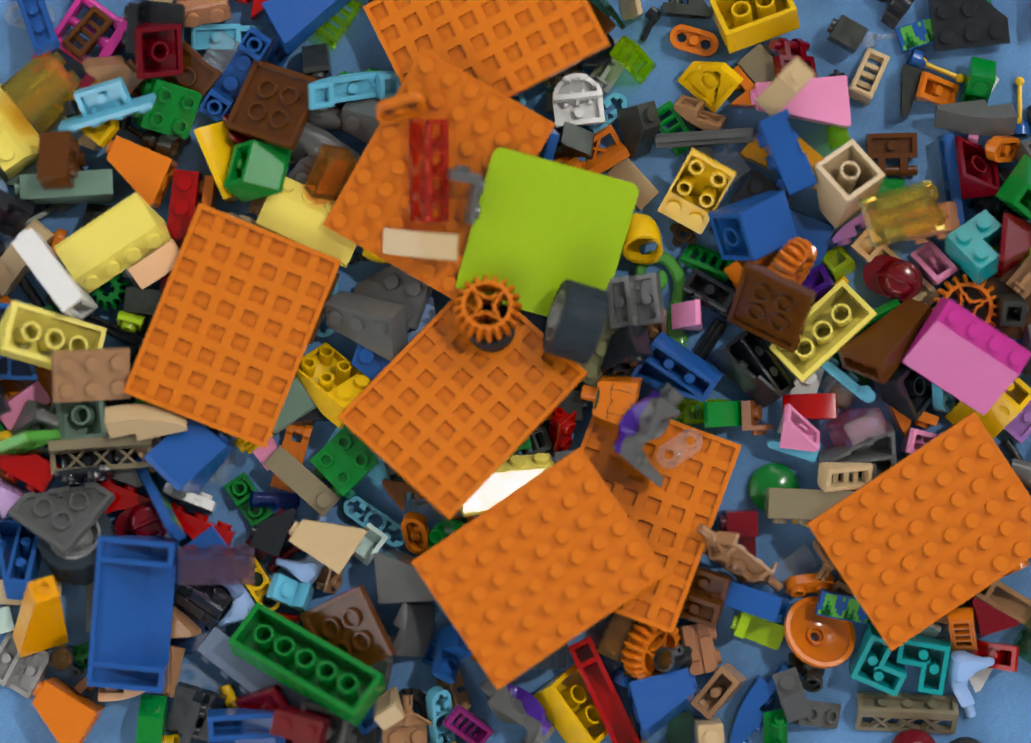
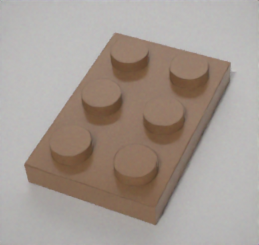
M128 347L51 351L52 395L54 403L131 399V395L123 392L130 376V349Z

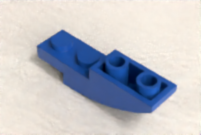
M781 663L766 681L757 675L749 685L733 716L728 743H748L747 737L753 731L757 733L763 727V711L760 708L762 705L767 707L774 699L773 693L777 688L772 675L788 670L789 668L785 664Z

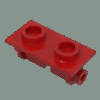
M556 408L551 413V425L548 429V436L554 448L553 456L555 452L566 451L573 442V439H571L572 433L576 427L577 411L569 415L562 408Z

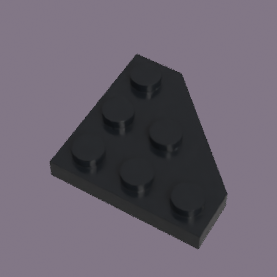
M928 0L934 52L1010 43L1008 18L986 0Z

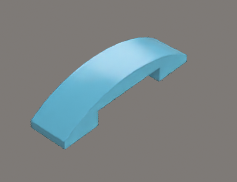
M395 71L359 72L320 79L308 84L309 109L334 107V103L374 97L381 100L395 97L402 84Z

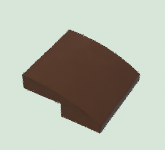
M698 566L679 617L715 629L729 592L732 577Z

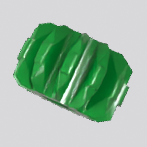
M121 272L95 289V292L89 293L91 298L97 297L95 303L98 306L103 302V310L107 311L110 304L114 310H117V300L124 304L125 299L121 296L122 294L125 295L126 290H123V287L130 285V282H120L124 278ZM112 283L111 287H114V292H110L106 296L107 292H104V286L107 287Z

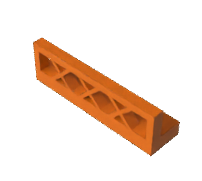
M609 124L594 134L595 143L593 145L592 157L586 161H579L584 170L601 174L629 157L630 154L621 143L612 125ZM610 133L615 143L607 148L599 147L601 138ZM555 157L553 161L562 163L563 161L566 162L572 158Z

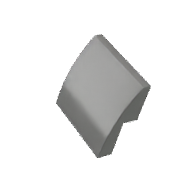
M7 632L0 645V684L13 689L27 699H33L35 688L43 681L51 666L49 664V654L51 652L43 650L20 658L13 639V632Z

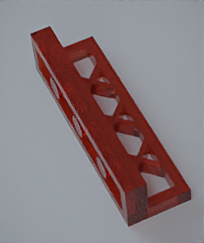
M408 119L409 221L421 223L449 221V179L446 178L447 167L449 168V119ZM440 124V135L437 139L432 136V125ZM436 150L440 154V161L437 165L432 161V155ZM436 176L440 179V187L437 191L432 187V181ZM436 201L440 205V216H433V205Z

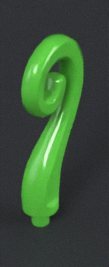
M648 251V252L644 253L643 255H648V254L652 253L653 251ZM663 252L656 263L664 265L673 279L672 297L666 313L667 335L687 348L685 342L689 341L685 331L672 330L671 305L685 302L686 296L682 288L686 278L679 262L670 254ZM636 263L634 276L645 274L646 269L652 264ZM660 270L658 273L661 291H663L667 286L668 276L665 271Z

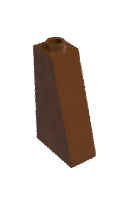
M908 298L838 351L842 367L885 384L902 363L900 361L932 313L931 306L923 301Z

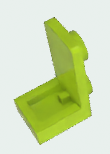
M739 611L738 614L735 613L730 624V628H733L731 631L733 635L742 639H749L774 650L779 649L785 635L784 626L743 611Z

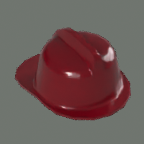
M889 255L875 256L871 262L866 263L863 269V279L866 286L871 291L892 299L897 298V300L906 301L908 298L915 297L922 288L923 279L920 270L914 264Z
M152 500L144 501L126 509L119 514L115 521L116 535L165 536L168 533Z

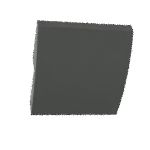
M654 272L610 279L606 291L609 298L608 309L611 329H622L627 325L647 326L665 323L659 273Z
M403 602L393 622V625L400 629L393 642V647L396 651L394 655L425 657L434 628L435 606L433 604Z

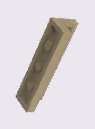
M125 435L111 439L110 437L48 441L51 475H54L56 470L89 467L79 461L86 452H93L99 458L93 466H98L103 461L107 464L104 466L111 470L153 468L148 462H136L130 457L136 449L147 448V453L152 450V438L138 441L136 435ZM126 449H131L128 453H125L123 451ZM118 450L125 457L118 464H111L105 459L110 451ZM99 451H105L102 456L98 453ZM72 453H80L77 457L72 455ZM67 454L73 461L67 468H56V455ZM128 459V460H130L132 463H124V462ZM76 463H78L81 467H73V466H74Z
M857 691L856 693L857 713L854 724L855 730L902 732L908 729H919L933 734H955L959 710L957 698L954 695L898 693L895 697L886 692ZM862 717H873L875 720L865 722L862 721ZM891 718H898L900 720L896 723L888 722ZM917 719H921V720H924V721H925V722H923V723H921V724H914V723H913V721H915V720H917ZM942 720L950 721V725H939L938 722Z

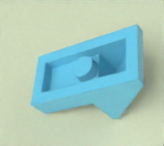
M274 573L266 597L300 613H304L309 609L314 589L311 583L297 582L280 573Z

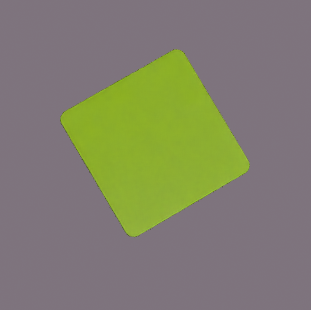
M497 148L492 153L485 177L484 191L480 195L478 202L480 205L479 218L475 219L474 225L471 227L456 281L457 290L459 288L466 290L464 286L466 281L473 285V277L475 276L479 278V281H483V275L487 274L488 280L492 281L493 276L497 275L498 283L506 279V288L511 285L515 287L513 294L520 295V300L517 302L522 304L521 310L547 317L557 290L566 279L606 291L610 279L614 278L639 193L637 186L632 182L507 148ZM490 291L482 292L486 296H492L495 294L494 292ZM505 300L501 303L505 306H508Z

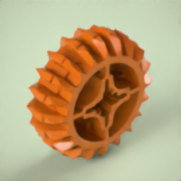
M795 237L789 240L786 245H783V248L778 251L768 269L801 285L814 266L817 255L816 247L806 239Z
M487 274L483 275V281H479V278L475 276L473 277V285L466 281L464 283L466 290L459 288L458 294L460 297L454 298V303L458 306L453 307V313L458 314L455 317V322L462 323L460 330L462 332L468 330L467 336L469 338L477 334L478 342H481L482 337L486 336L487 342L490 343L494 335L500 341L502 339L501 332L509 336V327L516 328L517 323L515 320L521 319V313L518 311L522 309V304L517 302L520 300V295L513 294L515 287L511 285L506 288V279L498 283L497 275L493 276L492 281L488 280ZM490 291L494 292L495 294L492 296H486L482 292ZM473 297L477 308L473 311V315L469 317L466 307ZM505 300L509 309L506 316L501 319L500 313L497 310ZM483 305L488 307L491 305L492 312H487V309L486 312L483 311ZM487 320L490 321L493 325L487 326L480 325L479 323Z
M963 274L962 282L959 281L957 276L952 277L953 286L948 281L943 283L947 291L941 288L937 290V293L942 295V298L947 299L956 291L957 304L960 306H964L962 305L964 301L966 304L971 305L978 303V305L973 306L969 310L974 315L979 307L986 305V314L983 321L993 328L996 327V323L991 321V318L997 316L996 313H993V308H997V304H993L992 301L997 298V295L990 296L989 294L994 289L993 285L986 289L984 288L987 280L977 285L972 279L968 282L967 274ZM963 287L975 289L983 298L978 300L970 299L967 293L964 292ZM938 297L933 298L935 303H938L940 300Z
M640 622L638 625H633L632 632L628 633L629 637L624 641L625 648L621 650L624 654L621 658V661L624 663L623 668L626 669L630 676L639 680L663 674L654 665V654L660 647L676 648L680 645L678 643L681 638L678 634L679 629L675 627L672 635Z

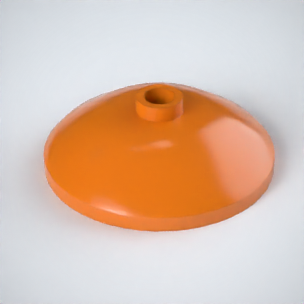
M818 596L803 598L789 609L784 620V634L790 649L800 660L816 668H833L842 664L851 655L855 646L856 635L853 623L816 615L814 610Z

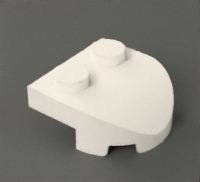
M573 73L563 77L555 87L552 98L555 129H562L564 122H569L576 126L605 124L603 93L600 85L583 73Z

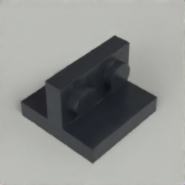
M179 681L166 730L182 734L180 743H192L193 739L209 742L208 709L224 708L227 695Z

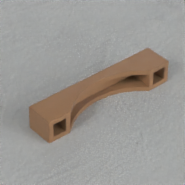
M999 580L974 595L981 601L1020 621L1019 623L1031 629V600Z

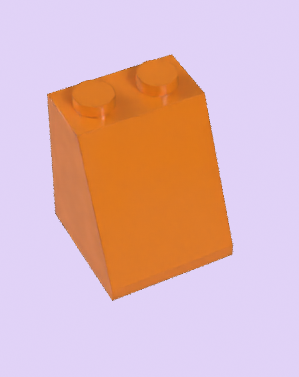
M116 135L115 139H111L107 145L105 153L108 156L106 159L149 205L159 209L172 181L174 169L178 167V163Z
M56 676L48 680L44 679L33 692V695L36 697L32 704L58 743H83L105 708L85 694H80L75 688Z

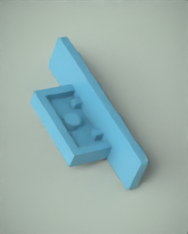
M122 77L75 90L73 95L82 114L61 120L58 131H70L73 134L80 131L83 127L90 125L91 127H97L113 118L121 120L130 113L137 111L138 113H145L153 107L156 95L155 93H150L131 99Z

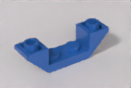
M251 26L239 44L238 50L225 68L223 75L209 91L198 110L217 123L221 122L223 115H226L237 99L254 59L257 61L262 60L272 39Z

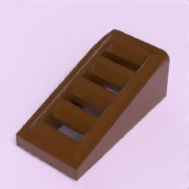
M94 5L61 41L62 46L82 62L114 21ZM93 16L103 23L101 27L91 20ZM88 24L97 32L95 34L91 33L85 28ZM81 32L90 39L88 42L79 36ZM74 41L78 42L82 46L81 50L72 43Z

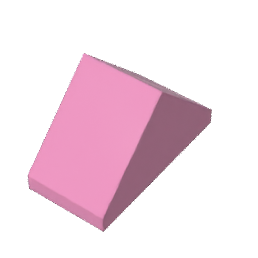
M931 240L910 254L932 286L939 284L958 270Z
M700 299L671 305L672 330L703 331Z
M789 403L786 404L784 407L779 448L810 452L818 451L820 431Z
M909 428L906 437H903L900 452L911 454L938 436V434Z

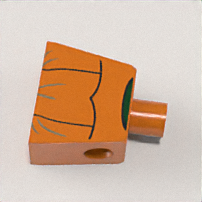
M601 376L597 387L583 385L580 399L594 402L592 410L594 416L618 425L626 411L638 402L642 378Z

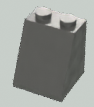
M397 549L374 553L378 604L436 600L411 563L417 557Z

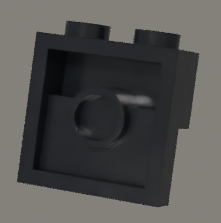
M0 190V232L16 238L33 214L35 205Z

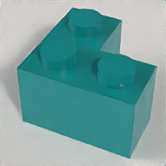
M985 209L946 236L945 253L977 285L994 275L998 270L999 255L992 247L1000 242L1002 225Z
M868 625L848 665L850 678L896 697L907 677L905 666L888 658L891 651L874 625Z
M915 635L899 646L896 663L921 667L918 692L943 696L951 640Z

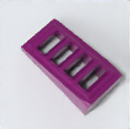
M459 704L455 706L442 722L445 727L467 743H485L494 732L488 723ZM459 713H461L462 715L458 718V720L454 724H452L454 719L459 715ZM467 717L468 719L464 722V724L460 728H458L461 722ZM471 722H474V723L470 726V728L465 732L464 730L469 726V724H470ZM477 726H479V728H478V729L475 731V733L471 736L470 734L475 730V728H476Z

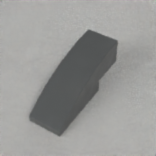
M981 99L937 105L933 124L935 127L970 135H1014L1018 115L1012 103L988 106L986 100Z

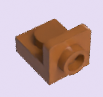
M755 400L741 401L742 431H751V435H766V430L774 429L773 424L760 425L763 414L762 407Z

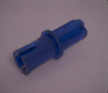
M277 490L272 492L252 491L249 495L250 507H271L272 510H276L277 508H298L300 504V498L297 494L278 493Z

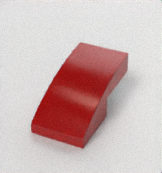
M835 393L790 394L782 397L783 414L785 405L789 403L807 420L837 419V395Z

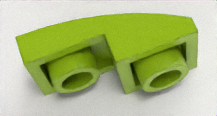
M120 310L117 316V325L121 326L122 330L135 333V331L142 332V329H145L146 316Z

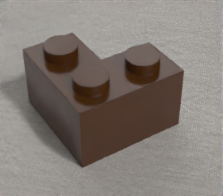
M70 131L40 133L38 181L44 190L74 188V179L78 177V171H82L83 166H86L85 152L80 149L78 141L74 139Z

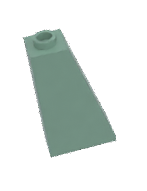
M112 169L78 171V177L74 179V188L44 190L37 179V174L19 175L20 182H15V196L31 204L112 203Z

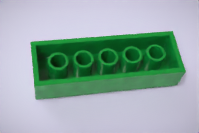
M259 602L254 605L228 641L233 655L356 727L359 726L386 687L383 674Z

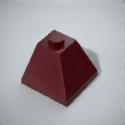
M1009 213L1003 214L996 277L1004 276L1029 256L1031 249V223Z

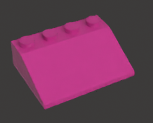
M940 298L900 362L984 416L1021 373L1031 357V352L951 299Z

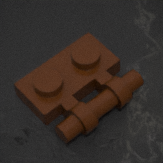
M917 132L866 134V154L871 159H876V165L886 176L907 178L908 176L917 175V165L908 166V158L918 157ZM885 159H899V166H885Z

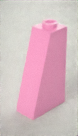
M847 75L811 78L779 112L788 109L789 118L842 129L849 128L851 126ZM773 81L756 83L754 89L750 90L751 105L756 106V111L767 113L755 100Z

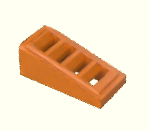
M973 607L955 608L948 613L952 651L977 650ZM967 635H970V637H956V636H967Z

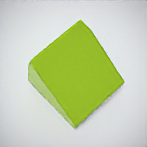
M838 245L828 251L822 261L835 281L843 275L846 277L857 268L852 257L842 246L838 247Z

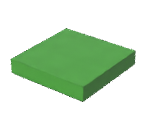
M60 430L26 431L0 441V455L27 453L47 445L48 441L60 440Z

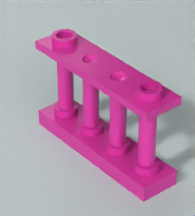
M74 0V3L55 29L61 45L59 48L83 65L82 62L62 46L61 41L70 26L74 28L80 21L76 17L84 5L89 9L95 5L114 21L112 25H114L115 29L111 38L102 37L97 43L101 50L98 57L117 56L124 46L123 33L127 30V21L124 20V17H118L95 0ZM86 25L85 28H87L91 33H96L95 30ZM54 50L37 56L35 53L31 59L33 64L30 69L32 71L40 72L42 68H45L72 87L73 92L89 87L95 81V78L89 73H86L83 79H76L49 60Z

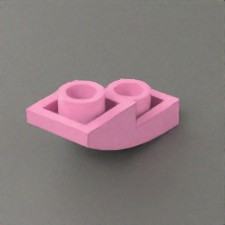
M38 380L33 381L17 395H12L7 399L11 412L1 415L0 421L8 431L13 429L27 400H33L44 405L52 401Z

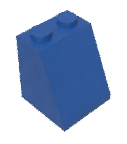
M767 190L708 213L722 260L756 261L787 244L789 240L798 237L784 191Z
M187 418V431L167 435L146 454L144 459L178 492L199 493L236 447L230 442L232 438L227 433Z
M688 668L629 682L627 697L640 743L648 740L691 705L693 696L696 695L697 682L694 674H689Z

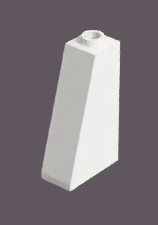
M30 228L23 230L17 235L16 240L11 244L63 313L71 318L82 321L98 308V305L90 295L73 279L61 259L40 233Z

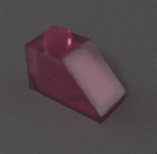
M880 408L842 409L837 414V419H831L825 425L835 446H854L889 430Z

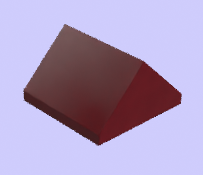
M143 23L134 28L136 79L183 74L181 24Z
M960 136L955 137L962 199L996 195L1000 190L997 162L987 159L984 151L985 147Z
M971 597L965 602L966 607H973L976 633L982 636L1018 626L1020 622L975 597Z

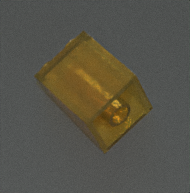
M49 51L36 56L0 86L26 119L41 133L51 131L64 115V102L75 100L73 95L75 90L82 89L79 85L82 80L73 70L69 72L63 65L67 62L57 51L54 54Z
M922 181L859 199L872 248L890 246L945 229V215L942 209H939L937 202L939 197L938 190L934 184L932 185V181Z

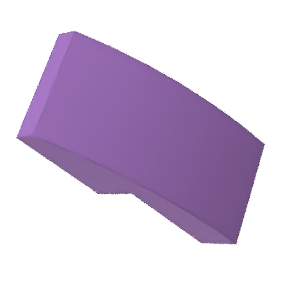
M875 208L861 213L843 224L832 235L830 244L837 242L838 247L852 243L851 237L857 236L855 225L858 226V229L873 225L871 220L878 218Z

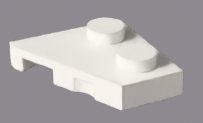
M166 482L163 493L167 496L214 513L217 503L212 501V495L201 491L198 495L192 492H178L170 483Z

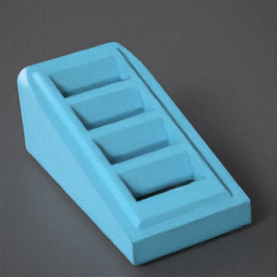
M776 438L767 439L766 441L767 446L771 449L810 462L816 461L819 450L810 452L779 448L780 439Z

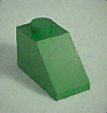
M141 695L136 743H163L168 716L167 696Z

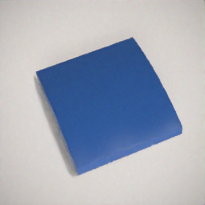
M789 208L795 223L797 236L808 240L816 247L817 255L814 266L811 268L812 270L821 265L835 227L830 223ZM783 246L776 249L775 253H778V251H780L783 248Z

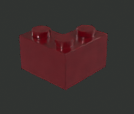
M754 509L723 510V515H719L718 519L719 530L738 533L737 544L744 546L746 551L756 558L758 511Z
M282 704L274 711L269 734L293 740V743H326L332 717Z

